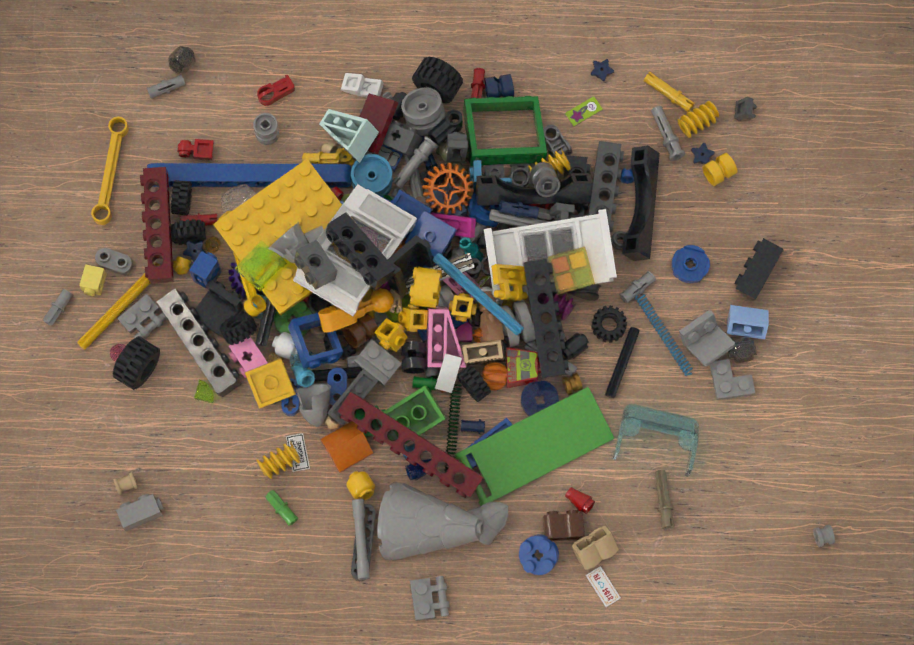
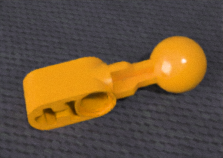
M376 289L368 300L360 301L354 316H351L335 305L320 310L318 315L322 331L333 332L357 322L358 318L363 317L366 312L372 310L378 313L388 312L394 303L392 293L387 289Z

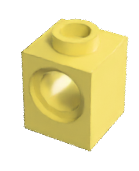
M85 264L79 285L84 294L89 296L101 295L107 276L105 269Z

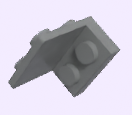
M710 310L679 331L683 345L705 367L736 346L735 342L717 326L715 315Z

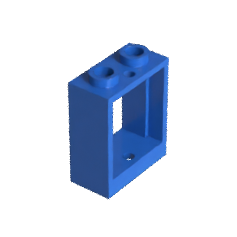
M318 313L292 319L288 326L303 369L308 367L314 369L326 362L328 364L335 363L343 353L336 331L327 332L333 350L309 355L301 331L321 326Z

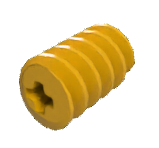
M707 101L705 105L702 104L699 108H694L692 112L690 111L686 115H682L680 119H677L681 131L688 138H691L690 132L692 131L696 135L698 134L697 128L703 131V124L707 128L710 127L709 121L716 124L715 117L719 118V112L711 101Z
M562 148V154L555 151V158L549 154L548 161L544 158L541 159V162H546L553 166L556 175L557 171L564 174V167L568 171L571 170L569 160Z
M291 441L290 447L287 444H283V451L279 447L276 448V455L271 451L269 452L270 458H267L265 455L262 456L263 462L256 459L265 476L273 479L272 472L280 475L279 468L285 472L287 471L286 464L291 468L294 467L293 460L298 464L301 463L300 457Z

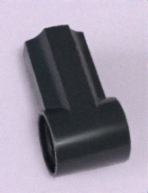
M450 110L446 117L428 132L431 140L440 146L447 139L448 134L461 131L463 128L462 114L458 110ZM454 119L458 120L457 123H451L450 121Z

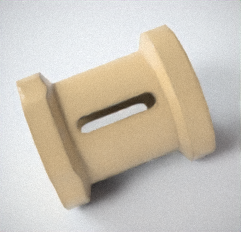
M132 472L120 479H113L119 495L132 488L138 489Z

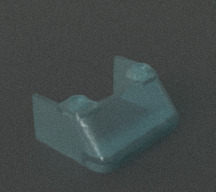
M636 404L627 405L622 412L612 459H617L622 436H636L641 427L679 436L678 443L680 447L690 451L685 476L689 477L693 469L698 445V422L694 418Z

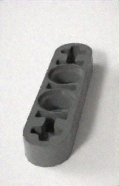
M364 504V509H369L370 513H372V515L368 516V523L372 522V525L365 523V528L370 530V535L366 538L367 559L370 570L376 512L372 505ZM355 535L351 575L353 579L360 582L364 580H358L357 573H354L357 570V563H355V560H357Z

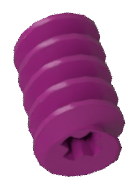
M556 291L553 297L554 301H558L560 311L556 313V316L562 314L561 320L564 321L576 304L572 305L573 298L566 301V293L560 297V292ZM546 294L540 295L538 302L541 303L543 301V304H546L549 301V296Z

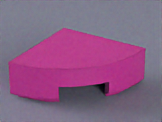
M464 323L455 331L458 342H472V326L469 323Z

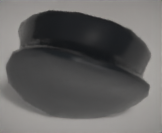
M593 284L569 290L567 294L595 301L600 297L598 291L601 285Z

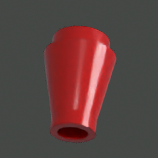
M573 487L565 494V497L571 501L580 513L584 512L587 514L595 504L591 496Z

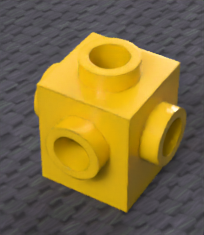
M459 293V296L454 295V299L450 300L449 312H451L452 317H455L456 321L467 322V319H471L472 315H476L477 304L474 303L473 298H470L471 295ZM462 305L467 307L465 312L460 311Z
M410 303L408 307H402V311L398 314L399 324L406 328V331L418 332V329H427L428 310Z
M387 318L374 332L380 340L379 344L384 349L389 350L390 348L395 352L404 345L408 338L404 333L405 328L401 324L394 323Z

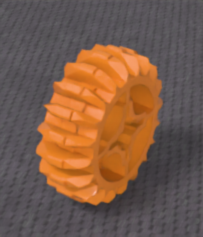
M443 163L440 164V170L434 166V174L431 171L427 172L431 178L423 179L425 182H428V186L422 185L423 189H428V192L422 193L423 196H429L425 202H433L430 206L431 209L438 206L436 211L438 213L443 209L444 214H448L450 209L451 213L455 214V207L461 211V203L465 206L468 205L465 198L472 199L467 193L473 192L474 189L468 188V185H472L473 181H466L470 175L466 174L463 176L464 168L458 172L459 165L455 164L453 169L452 163L447 164V169ZM446 173L443 183L434 185L435 180L440 175ZM452 173L460 179L462 187L454 185ZM448 183L452 188H456V190H449L448 194H446L444 189H439V187H446ZM433 190L442 193L444 204L435 198ZM462 192L458 200L450 204L452 195Z

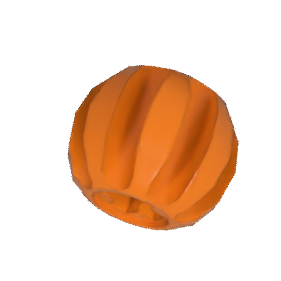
M489 362L483 368L482 377L490 390H500L506 385L507 369L502 363Z

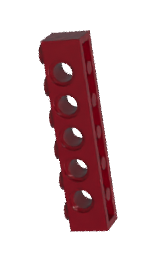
M166 167L143 168V175H140L141 186H144V193H141V202L145 204V211H142V221L146 223V230H143V240L147 241V248H144V259L148 261V267H145V277L149 279L151 284L174 282L168 171ZM152 186H159V189L156 192L150 191ZM153 204H160L158 210H151ZM155 222H161V226L159 228H152V225ZM155 241H162L161 246L153 247ZM156 259H163V263L160 266L154 265Z

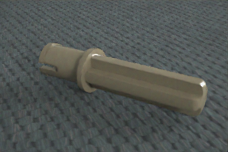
M665 470L655 471L660 505L658 511L661 515L662 529H669L674 527L673 506L670 504Z

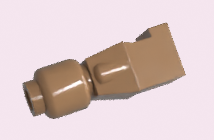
M492 291L484 292L494 302H496V298L494 297V295H492ZM479 303V310L483 312L480 317V328L483 334L480 337L481 342L504 340L502 322Z

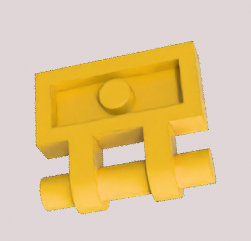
M503 264L491 266L493 284L500 285V290L494 291L495 298L500 300L512 299L514 301L527 299L528 295L522 289V287L527 285L524 266ZM509 286H513V291H510Z

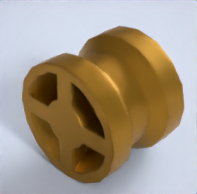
M577 372L573 373L570 377H562V383L567 395L583 389Z

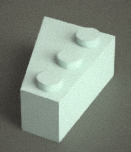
M328 109L319 123L359 163L379 133L367 119Z

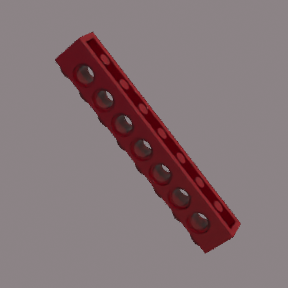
M353 392L348 394L338 410L342 414L340 416L341 419L348 423L353 421L358 425L356 427L358 430L365 434L370 432L374 435L373 439L382 445L384 442L391 446L390 450L397 455H400V453L407 456L406 461L414 466L418 463L424 467L423 472L431 477L435 474L441 478L439 480L440 483L448 488L452 485L457 489L456 493L464 498L467 496L471 498L484 478ZM360 408L365 411V417L362 420L357 419L355 415L356 411ZM375 419H379L382 422L380 430H374L372 427V422ZM393 429L399 434L396 441H391L388 437L389 432ZM408 440L415 443V449L412 452L405 449V443ZM424 451H429L432 455V459L428 463L421 459ZM440 462L448 464V471L446 473L439 472L438 464ZM458 472L463 473L465 476V481L462 484H458L454 480V476Z

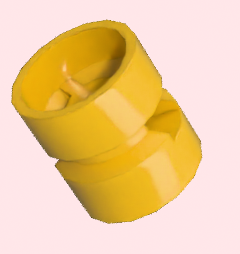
M727 153L721 154L716 157L715 161L711 160L702 166V171L712 186H717L724 181V177L729 179L738 172L734 160Z

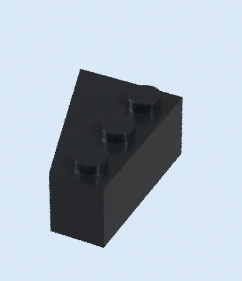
M764 238L762 242L758 240L753 248V251H755L753 258L748 257L743 266L746 268V271L743 275L739 274L734 283L737 285L736 289L756 300L784 249Z

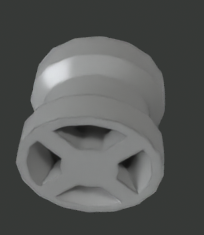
M825 525L821 529L818 527L813 529L814 539L818 547H823L827 543L830 545L835 543L834 532L830 525Z

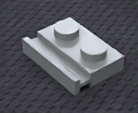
M372 339L354 360V363L373 375L383 386L402 364Z

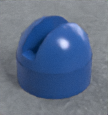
M624 168L621 171L620 181L622 183L629 184L634 182L631 168L629 170Z

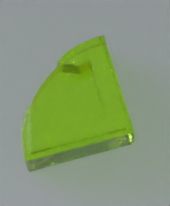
M199 379L194 398L214 404V394L211 387L205 381Z

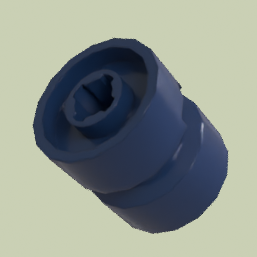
M511 74L500 75L499 79L495 76L484 78L487 98L514 97Z

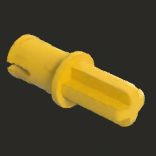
M322 151L319 153H303L302 162L308 159L311 164H339L340 155L338 153H323Z

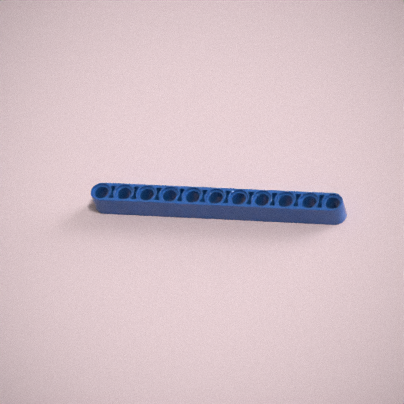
M151 163L147 165V168L166 167L169 187H173L175 180L189 181L192 187H267L299 164ZM312 164L328 187L344 188L351 186L352 167L350 165Z

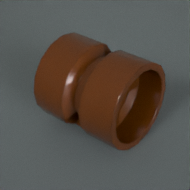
M366 313L363 317L358 318L356 323L342 328V334L351 347L358 348L366 340L376 336L374 332L378 329L375 320Z

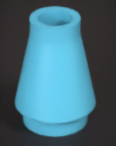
M301 362L292 364L291 369L297 384L305 388L311 386L315 381L314 373L308 368L303 369Z

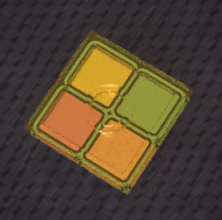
M585 247L548 256L549 263H552V275L557 294L595 284Z

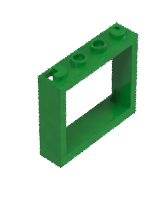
M538 96L464 99L463 116L470 166H473L474 160H481V166L542 163L541 159H546L547 149ZM533 110L538 147L477 149L472 112Z

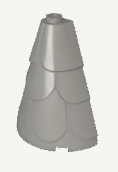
M393 482L389 485L390 491H385L379 510L377 528L378 538L382 540V545L379 546V549L385 560L394 561L443 548L450 549L480 540V535L484 532V523L479 517L452 503L447 504L405 483Z

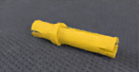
M649 72L644 78V82L671 100V103H676L687 112H690L694 107L695 102L685 97L680 90L677 91L659 79L652 72Z

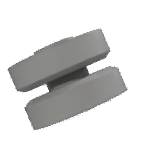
M415 89L402 100L401 108L407 126L416 129L419 136H428V132L446 117L440 94L434 89Z
M524 300L513 302L512 311L507 305L500 306L524 328L520 335H515L502 323L504 339L509 348L518 346L520 337L526 343L536 339L534 325Z

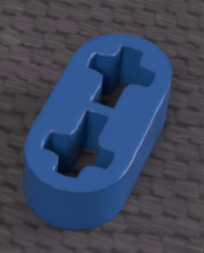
M290 379L296 388L301 387L297 384L296 379ZM297 393L282 400V411L287 416H294L299 412L300 401ZM290 399L292 400L293 406H296L295 408H292V411H288V408L285 407L289 405Z

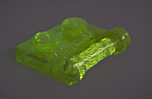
M262 240L235 268L240 275L260 292L266 282L281 267L283 268L287 264L282 257L268 249L269 247ZM273 259L275 263L261 276L259 280L255 279V277Z

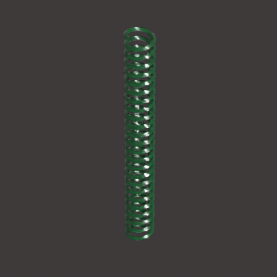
M453 388V390L457 391L462 390L461 388ZM452 391L450 394L451 404L449 406L451 408H449L450 415L448 416L450 419L448 420L449 427L447 428L448 438L446 440L448 442L446 443V452L454 455L456 452L448 451H456L457 449L448 447H457V445L448 443L458 442L448 439H458L449 435L457 436V433H450V431L458 432V430L450 428H459V426H452L450 424H459V422H451L450 420L459 421V418H451V416L459 417L460 415L451 413H460V411H453L451 409H460V407H453L451 405L460 406V403H452V401L460 402L461 400L452 398H461V396H454L452 394L462 393ZM445 462L446 465L444 466V471L446 473L448 470V464Z

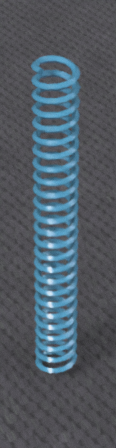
M642 295L639 298H637L638 296H636L635 300H637V303H639L641 309H644L643 312H646L645 315L649 319V322H652L651 325H654L653 328H656L655 331H658L657 334L660 335V338H662V341H664V344H666V347H668V350H670V353L674 357V360H676V363H679L678 366H681L680 369H683L682 372L685 373L684 375H691L692 372H688L692 370L693 367L686 370L689 366H691V364L683 367L684 365L689 363V361H686L685 363L681 364L683 361L687 359L684 358L683 360H680L685 355L676 358L677 356L682 354V351L678 354H675L681 348L673 351L675 348L678 347V345H676L675 347L671 348L674 344H676V342L670 345L668 344L674 341V339H671L670 341L666 342L672 336H669L668 338L664 339L667 335L670 334V332H668L667 334L663 335L665 332L668 331V329L659 333L661 330L665 329L666 326L662 327L661 329H658L660 326L664 325V323H661L660 325L656 326L662 320H659L658 322L654 323L656 320L660 318L657 317L653 319L658 314L656 313L653 316L649 317L651 314L655 313L656 310L647 314L654 308L651 307L649 310H646L652 304H649L648 306L644 307L650 301H647L644 304H642L644 301L647 300V298L643 299L642 301L639 300L645 297V295Z

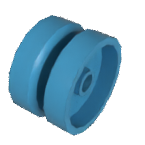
M377 154L364 155L360 163L356 160L351 168L353 190L358 184L379 196L388 195L392 189L393 181L390 163L384 157Z

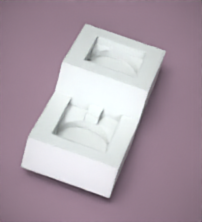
M345 73L341 90L367 98L369 93L380 96L384 83L382 80L364 78L361 74Z

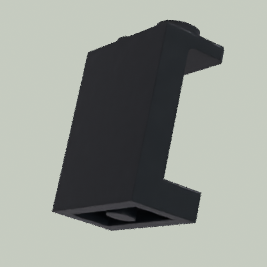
M417 235L388 259L395 268L393 278L388 281L389 287L402 297L408 293L405 282L413 276L414 267L418 268L425 265L429 268L435 267L430 243L426 239L422 240Z

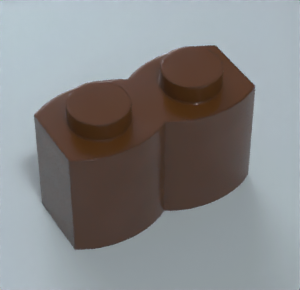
M568 510L566 514H559L558 511L547 512V515L543 516L544 535L551 541L579 540L585 537L583 513H578V510Z

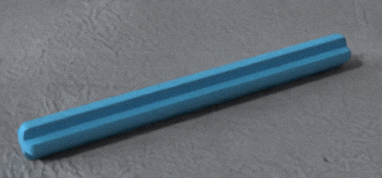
M438 253L433 258V261L515 335H519L524 328L442 254Z

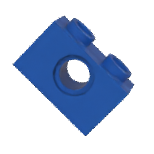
M201 251L189 270L193 281L206 288L209 280L216 282L222 272L217 260L218 258L210 252L206 254Z

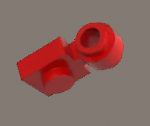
M195 139L194 145L189 140H181L178 144L177 152L183 158H189L190 154L193 153V159L212 160L214 140Z

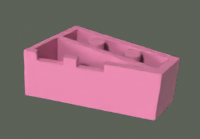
M437 306V309L427 307V366L441 367L446 353L462 358L460 367H466L447 306Z

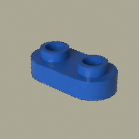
M335 367L328 373L327 384L331 385L329 401L331 405H334L337 401L333 398V395L338 393L341 396L347 389V373L340 367ZM335 374L341 376L339 381L334 380Z

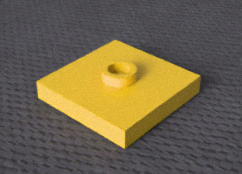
M282 358L245 372L259 409L296 395Z

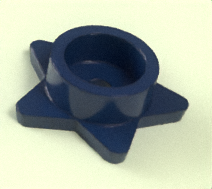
M608 59L602 62L593 61L594 69L591 72V76H596L605 81L609 74L614 73V70L609 67Z
M702 143L699 148L691 149L694 154V164H706L709 162V158L715 154L714 151L707 149L706 143Z
M187 240V249L182 252L183 255L190 256L192 261L195 262L201 251L206 253L203 250V241L191 242Z

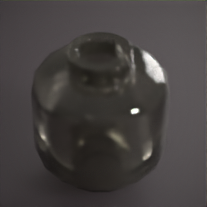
M177 47L168 57L169 67L175 73H187L196 62L194 51L189 47Z
M749 337L733 339L736 345L728 351L729 358H734L736 363L752 361L754 355H757L755 342L750 340Z

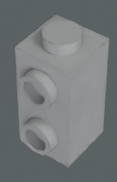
M145 494L140 496L136 502H126L120 505L116 512L124 530L128 531L163 516L161 510L164 507L160 498L156 499L153 494Z

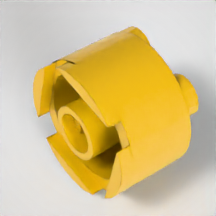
M414 267V283L410 287V304L437 309L441 292V282L439 280L442 279V270Z

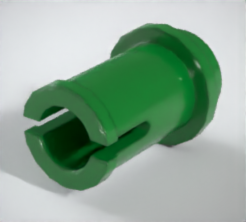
M414 376L412 388L420 389L423 386H428L432 392V390H436L437 379H434L432 376L431 378Z

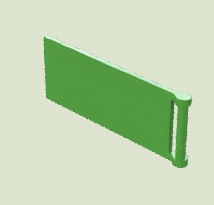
M586 387L454 455L457 460L459 459L460 462L472 469L466 457L469 453L472 454L492 494L486 497L479 484L475 492L481 506L613 440L614 436L589 387Z

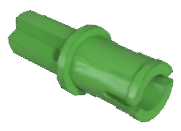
M274 490L267 493L265 498L276 510L275 513L279 514L288 526L294 524L298 517L287 506L288 503L284 502Z

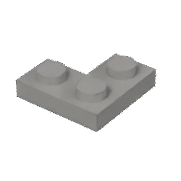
M729 359L714 361L710 364L716 400L755 395L752 375L733 377Z

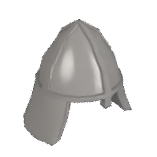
M299 222L268 248L294 264L296 250L308 244Z
M316 383L306 388L300 387L296 389L301 404L299 410L309 424L320 427L329 411L331 385Z
M488 502L475 509L467 510V512L483 520L484 532L480 535L479 541L485 545H490L506 524L508 506L501 502Z

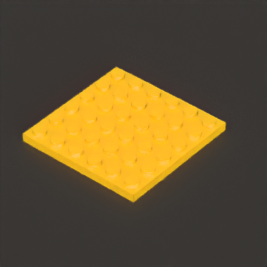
M306 159L213 225L281 316L313 292L293 281L297 272L296 264L289 262L268 248L297 222H299L303 233H307L319 226L325 229L342 204L312 164ZM332 243L336 255L351 264L346 257L340 254L338 247Z

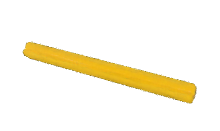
M154 263L155 266H160L159 263ZM145 273L78 340L77 343L82 349H87L150 284L149 279L145 277Z

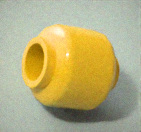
M355 471L350 474L346 487L354 499H364L365 501L373 496L375 483L367 472Z

